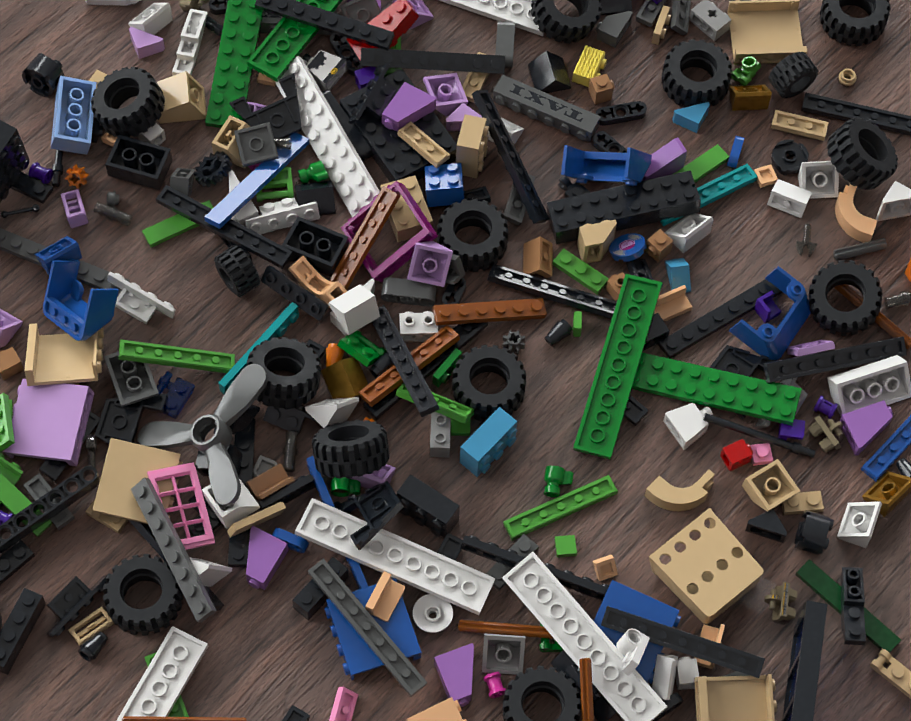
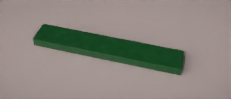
M809 559L795 575L841 615V586ZM864 607L866 638L880 650L885 649L890 653L901 642V639Z

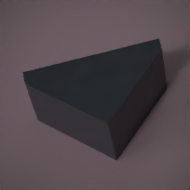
M774 509L750 519L745 529L747 532L781 543L784 542L787 531Z

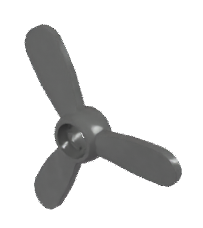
M258 364L246 366L227 389L214 414L203 415L193 424L171 421L150 422L139 431L138 442L140 445L157 449L193 445L200 452L206 454L208 474L215 500L225 507L233 505L239 499L241 484L235 465L226 450L232 441L230 426L252 405L268 382L267 371ZM217 427L214 436L205 442L209 431Z

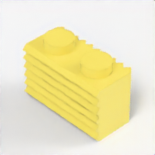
M586 45L573 72L572 82L589 87L590 78L600 76V70H604L606 66L605 52Z

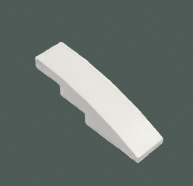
M189 10L181 33V42L176 53L177 59L172 76L185 71L192 75L207 19L206 11Z

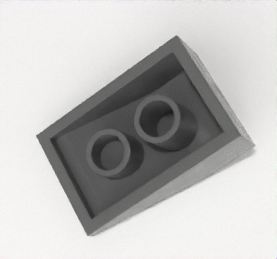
M119 352L104 356L121 407L159 395L148 363L119 360Z

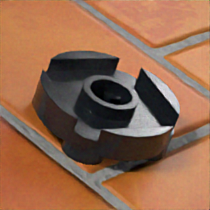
M787 139L776 144L772 152L771 161L780 174L799 173L801 163L808 161L809 154L803 144ZM787 154H789L790 156H794L792 160H789L786 157Z

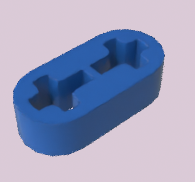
M735 136L727 166L736 168L745 138Z
M275 528L272 536L288 543L289 549L299 553H305L309 545L306 539L280 528Z

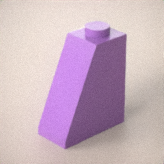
M404 82L383 111L382 124L386 128L398 132L410 121L414 123L436 109V98Z
M678 137L651 154V164L642 181L672 175L684 167L687 150Z
M885 400L842 414L840 419L843 423L842 430L855 456L859 455L889 425L893 412L891 407L887 406Z
M252 526L250 530L246 578L248 584L253 588L265 590L288 552V543L255 526Z
M473 643L434 657V665L448 699L452 697L454 701L457 700L460 707L466 706L471 701Z

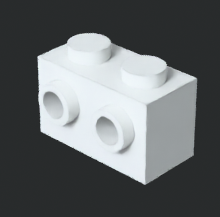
M431 311L399 313L400 335L404 342H425L438 332V325H436L434 313Z

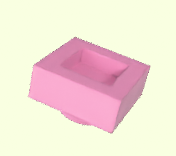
M770 443L750 445L753 450V466L773 462Z

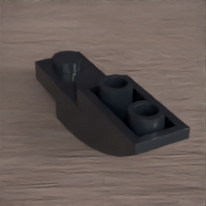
M842 567L841 626L844 633V644L865 646L866 643L863 568Z

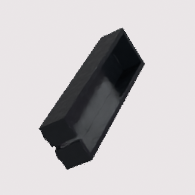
M691 170L641 181V183H637V186L622 185L547 202V214L557 245L578 240L579 227L585 224H597L604 220H616V231L660 222L664 219L700 213L701 199L697 187H695Z

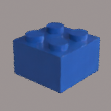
M461 163L443 164L438 168L433 165L425 166L428 207L447 206L455 202L461 203V200L465 199Z

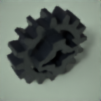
M216 151L215 155L210 153L209 157H204L203 162L199 161L200 166L195 167V179L203 187L206 185L210 187L211 184L215 186L217 181L222 182L223 178L228 176L227 172L232 170L230 168L233 165L231 159L223 151L221 153Z

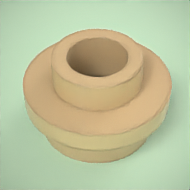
M844 69L838 76L839 82L845 86L853 85L857 79L852 69Z

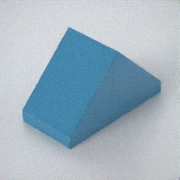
M709 102L674 110L673 123L697 133L708 114Z
M684 258L665 260L671 290L685 285L687 288L686 293L691 292L690 268Z

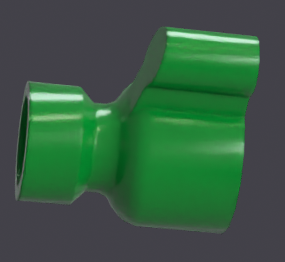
M321 160L310 164L308 169L298 170L302 184L308 183L311 179L320 182L329 178Z
M547 466L544 475V481L547 483L544 495L554 498L559 497V485H572L574 473L565 471L564 468L559 466Z
M334 477L331 481V494L334 496L346 497L350 494H360L361 482L358 480Z

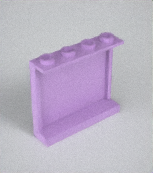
M22 379L21 385H19L17 390V402L13 406L12 425L15 443L6 448L4 452L12 459L16 455L65 461L70 466H77L94 392L89 386L66 383L27 386L26 379Z

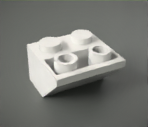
M241 480L239 499L233 505L227 507L217 503L211 484L202 489L207 503L226 529L233 523L244 519L260 509L259 504Z

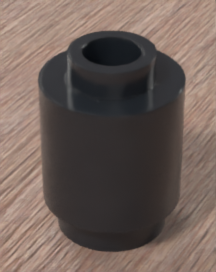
M385 353L372 364L369 370L375 378H378L394 364L388 353Z

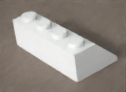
M898 355L827 377L830 395L834 403L839 404L837 410L840 416L883 400L889 405L911 397L908 363Z

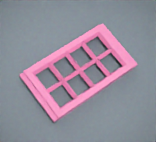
M194 462L148 471V478L160 500L164 496L176 495L178 506L166 508L165 510L167 513L180 510L182 522L175 523L173 526L174 528L184 526L187 538L180 540L185 550L215 544ZM190 475L193 486L178 489L175 477ZM171 478L174 490L160 493L157 481ZM194 490L197 502L182 505L179 493ZM198 506L201 518L186 521L183 509ZM202 522L205 534L191 537L188 525Z

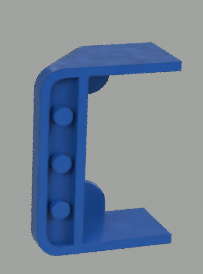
M564 145L561 175L576 179V183L587 184V181L626 182V185L637 186V183H641L651 164L652 155L627 147V153L582 151Z
M52 260L43 302V313L75 340L85 341L112 320L119 290L117 288L91 289L87 304L82 300L84 287L77 280L80 261Z
M779 266L769 273L765 279L785 293L794 303L778 327L775 328L773 325L765 323L755 330L744 320H740L729 330L730 333L760 356H767L768 359L774 361L782 357L811 313L804 286Z

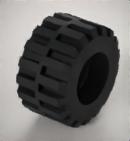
M796 52L781 60L773 68L768 79L779 95L787 99L805 91L814 82L819 71L806 53Z
M233 245L214 258L220 277L226 286L238 297H242L260 285L259 274L254 264L238 246Z

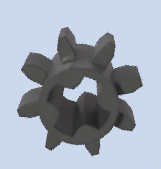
M509 330L508 336L503 335L504 343L502 348H507L509 354L516 353L518 355L520 348L525 349V344L523 343L525 342V336H521L519 331L512 332Z

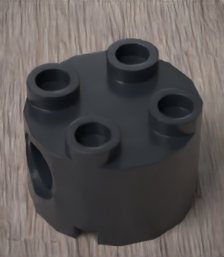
M39 53L22 72L23 81L25 84L29 83L31 85L30 89L36 94L48 97L49 94L51 95L56 90L60 76H64L63 65L58 60H52L43 53Z
M805 510L802 518H805L804 522H799L794 541L796 545L794 547L813 554H822L823 549L826 550L828 547L829 538H827L828 531L832 530L834 520L828 516Z

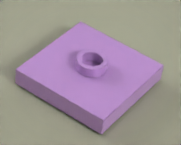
M821 339L789 346L787 354L793 356L814 354L835 349V344L833 341Z

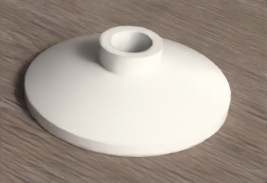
M431 594L419 598L413 607L414 622L425 632H441L450 625L453 618L451 603ZM435 613L436 618H430L429 615Z

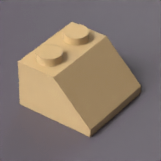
M778 459L747 477L742 484L751 500L767 512L800 492V489Z

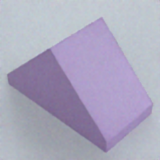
M133 27L129 28L131 40L139 59L164 51L163 38Z
M462 103L446 118V130L460 131L465 114L481 118L482 116Z

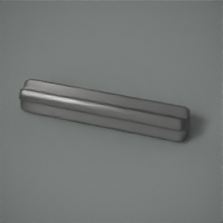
M885 238L835 249L833 255L835 260L886 249L887 242Z

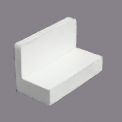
M778 179L772 189L767 205L802 218L812 192Z
M657 654L652 689L661 699L670 700V695L673 693L678 661L677 656Z

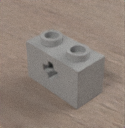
M702 0L691 9L689 20L713 41H716L729 30L731 18L728 14L723 13L717 8L713 2Z
M437 412L431 413L430 457L449 458L451 418Z

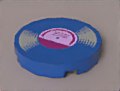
M636 233L621 235L614 239L609 246L611 257L616 261L623 259V262L637 259L644 253L643 250L647 248L644 237Z

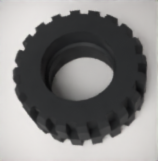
M532 0L531 15L535 17L533 19L535 25L539 26L538 29L542 33L547 34L546 37L550 39L552 37L557 42L571 43L573 41L576 43L586 38L601 16V0H567L577 8L579 17H569L562 14L556 8L553 0Z
M823 0L820 9V23L823 25L824 31L829 32L828 35L832 39H837L836 41L839 43L843 42L848 46L852 44L862 46L863 43L867 45L872 40L876 41L884 32L890 15L891 4L889 0ZM855 5L864 9L869 16L854 18L845 14L841 7Z
M692 39L687 43L683 41L679 43V46H674L668 52L664 61L661 80L664 91L668 92L667 96L671 100H675L674 103L682 104L684 108L705 102L715 106L719 103V100L721 101L725 97L732 77V64L728 55L722 53L723 49L719 46H714L715 44L712 42L707 43L701 39L699 41ZM690 67H698L706 70L712 78L704 82H696L685 77L681 71Z
M124 67L122 70L113 71L111 75H106L104 80L97 84L98 88L94 89L91 99V109L94 116L106 132L114 137H118V135L136 137L142 132H147V129L153 127L156 124V120L160 119L161 112H163L165 106V97L153 76L142 68L138 69V67H131L130 69ZM137 96L130 105L119 109L126 100Z
M851 118L833 132L828 139V156L831 157L832 165L836 167V171L843 176V179L848 180L851 185L857 186L859 189H875L895 173L898 165V157L895 154L896 150L892 146L891 140L886 137L885 132L881 131L876 124L873 125L871 121L864 120V118Z
M473 198L472 201L463 199L461 203L455 202L451 204V208L447 207L444 210V215L440 216L439 224H437V243L452 250L454 255L460 256L465 272L468 270L478 272V269L485 271L489 269V265L497 264L498 260H501L504 256L508 242V223L502 211H497V207L494 204L490 206L488 201L485 200L480 202L478 199ZM476 226L484 229L490 237L483 243L470 245L460 241L455 234L464 227Z
M838 260V264L834 265L833 262L827 264L826 269L822 267L818 271V275L813 277L809 288L810 312L813 314L814 321L816 323L819 322L822 329L826 330L828 328L830 333L834 335L836 332H841V336H846L848 332L856 335L858 330L861 329L863 332L868 329V325H872L875 322L881 308L882 287H880L878 277L874 278V272L871 269L868 271L865 269L866 265L862 263L859 266L855 265V261L852 260L849 263H844V260ZM851 285L862 293L863 303L853 311L843 312L834 309L828 303L827 294L835 286Z
M275 337L271 338L270 341L265 340L260 345L255 346L248 356L247 366L258 364L268 373V382L256 400L258 402L262 401L268 407L274 406V409L285 408L286 410L291 409V407L298 408L302 406V403L305 405L316 395L320 382L321 363L319 356L311 347L308 348L306 343H300L294 338L290 340L287 337H282L281 339ZM286 370L296 375L279 376L272 373V371Z
M481 345L480 349L477 347L472 348L471 353L465 352L462 355V360L459 359L457 361L456 368L453 371L452 390L454 400L473 408V415L476 420L481 418L487 420L499 407L509 415H512L513 410L517 411L520 407V403L523 402L525 395L526 371L523 370V363L520 360L517 361L518 356L514 353L509 354L508 349H499L497 345H493V347ZM493 372L506 380L507 387L496 394H484L472 386L471 380L480 373Z
M349 420L342 423H334V425H328L324 429H320L312 439L315 467L322 475L331 478H352L371 474L373 471H378L384 467L390 458L385 428L377 422H370V420Z
M138 554L133 555L131 560L125 558L121 560L122 564L120 566L115 565L112 568L113 574L109 573L107 575V584L103 586V599L108 614L115 625H119L120 629L125 632L129 630L132 635H137L138 632H141L142 636H148L151 631H154V634L159 633V628L164 627L166 629L170 626L169 621H175L178 617L177 611H181L183 593L167 561L162 562V559L158 556H154L153 559L150 554H144L143 557H139ZM152 581L161 586L162 595L151 607L135 609L125 603L124 597L126 592L132 585L138 582Z
M538 666L537 670H533L532 667L527 668L524 674L519 672L515 680H511L508 684V689L505 690L502 708L503 720L532 721L523 711V702L527 696L533 693L545 692L553 695L561 704V714L555 721H580L582 713L580 690L575 688V682L572 678L567 679V674L563 671H560V673L555 672L556 668L550 666L549 670L544 669V666Z

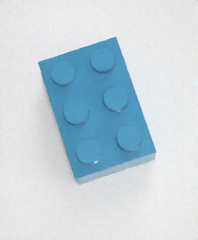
M499 407L460 447V463L476 477L481 473L487 472L491 466L490 463L494 459L498 460L502 456L503 450L507 446H512L516 441L517 421Z

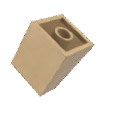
M187 71L157 82L165 97L164 110L161 112L160 119L157 120L160 124L206 119L204 87Z

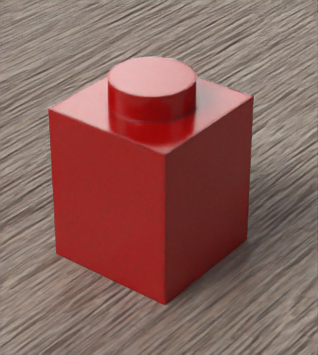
M741 439L723 447L720 456L731 472L750 463L753 450L748 443H745L744 439Z

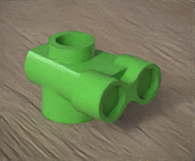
M752 56L745 57L742 60V66L732 72L731 78L746 86L761 68V64Z

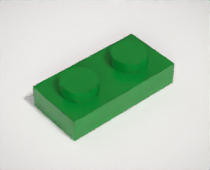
M455 348L432 375V384L439 388L442 383L445 384L449 380L452 371L456 368L457 361L459 359L462 360V352Z

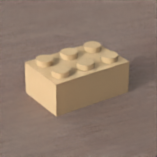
M464 115L456 149V163L462 164L463 176L477 178L478 173L483 170V159L486 157L488 150L489 126H486V118Z
M416 176L397 180L406 186L433 227V219ZM395 181L380 185V191L383 186L387 188L388 185H392ZM400 195L398 202L388 217L397 242L411 239L423 229Z

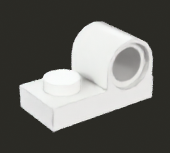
M633 628L628 629L616 645L618 651L625 656L623 659L625 665L622 672L628 676L639 665L650 639Z

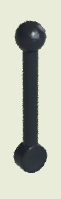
M34 204L30 208L10 212L2 211L1 217L7 218L9 215L29 211L38 212L40 207Z

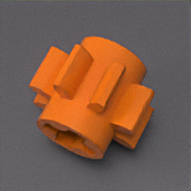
M75 164L73 170L69 168L66 171L69 175L65 177V180H68L69 186L73 185L79 189L81 184H87L85 178L89 174L85 172V167L78 168L77 164Z

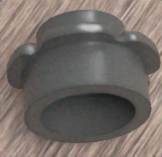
M115 190L113 192L108 191L106 206H110L113 209L119 203V194H116Z

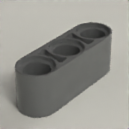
M498 21L495 55L505 56V68H512L515 23Z
M388 277L383 280L381 299L386 302L430 307L435 304L437 285Z

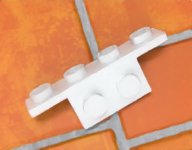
M295 197L285 198L275 203H266L263 206H259L261 216L246 219L245 225L258 234H264L293 226L298 216L309 221L320 219L318 205L316 202H311L298 206Z
M109 272L107 281L122 289L117 297L115 307L145 324L148 323L156 310L173 319L175 316L173 305L166 301H160L151 292L143 291L136 283L126 281L119 273Z

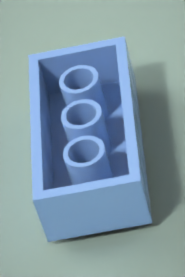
M60 76L56 88L50 149L88 154L91 145L94 116L91 109V99L97 82Z

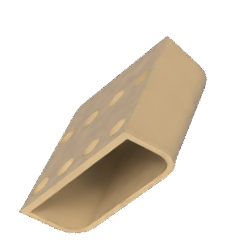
M711 508L707 509L649 556L653 573L670 588L703 624L711 623L755 587L764 572L763 568L714 514ZM707 519L710 521L709 528L704 525V521ZM692 531H697L701 537L694 541L690 538L689 534ZM677 543H683L686 549L680 553L675 550L674 546ZM662 555H668L671 561L665 565L660 562L659 558Z

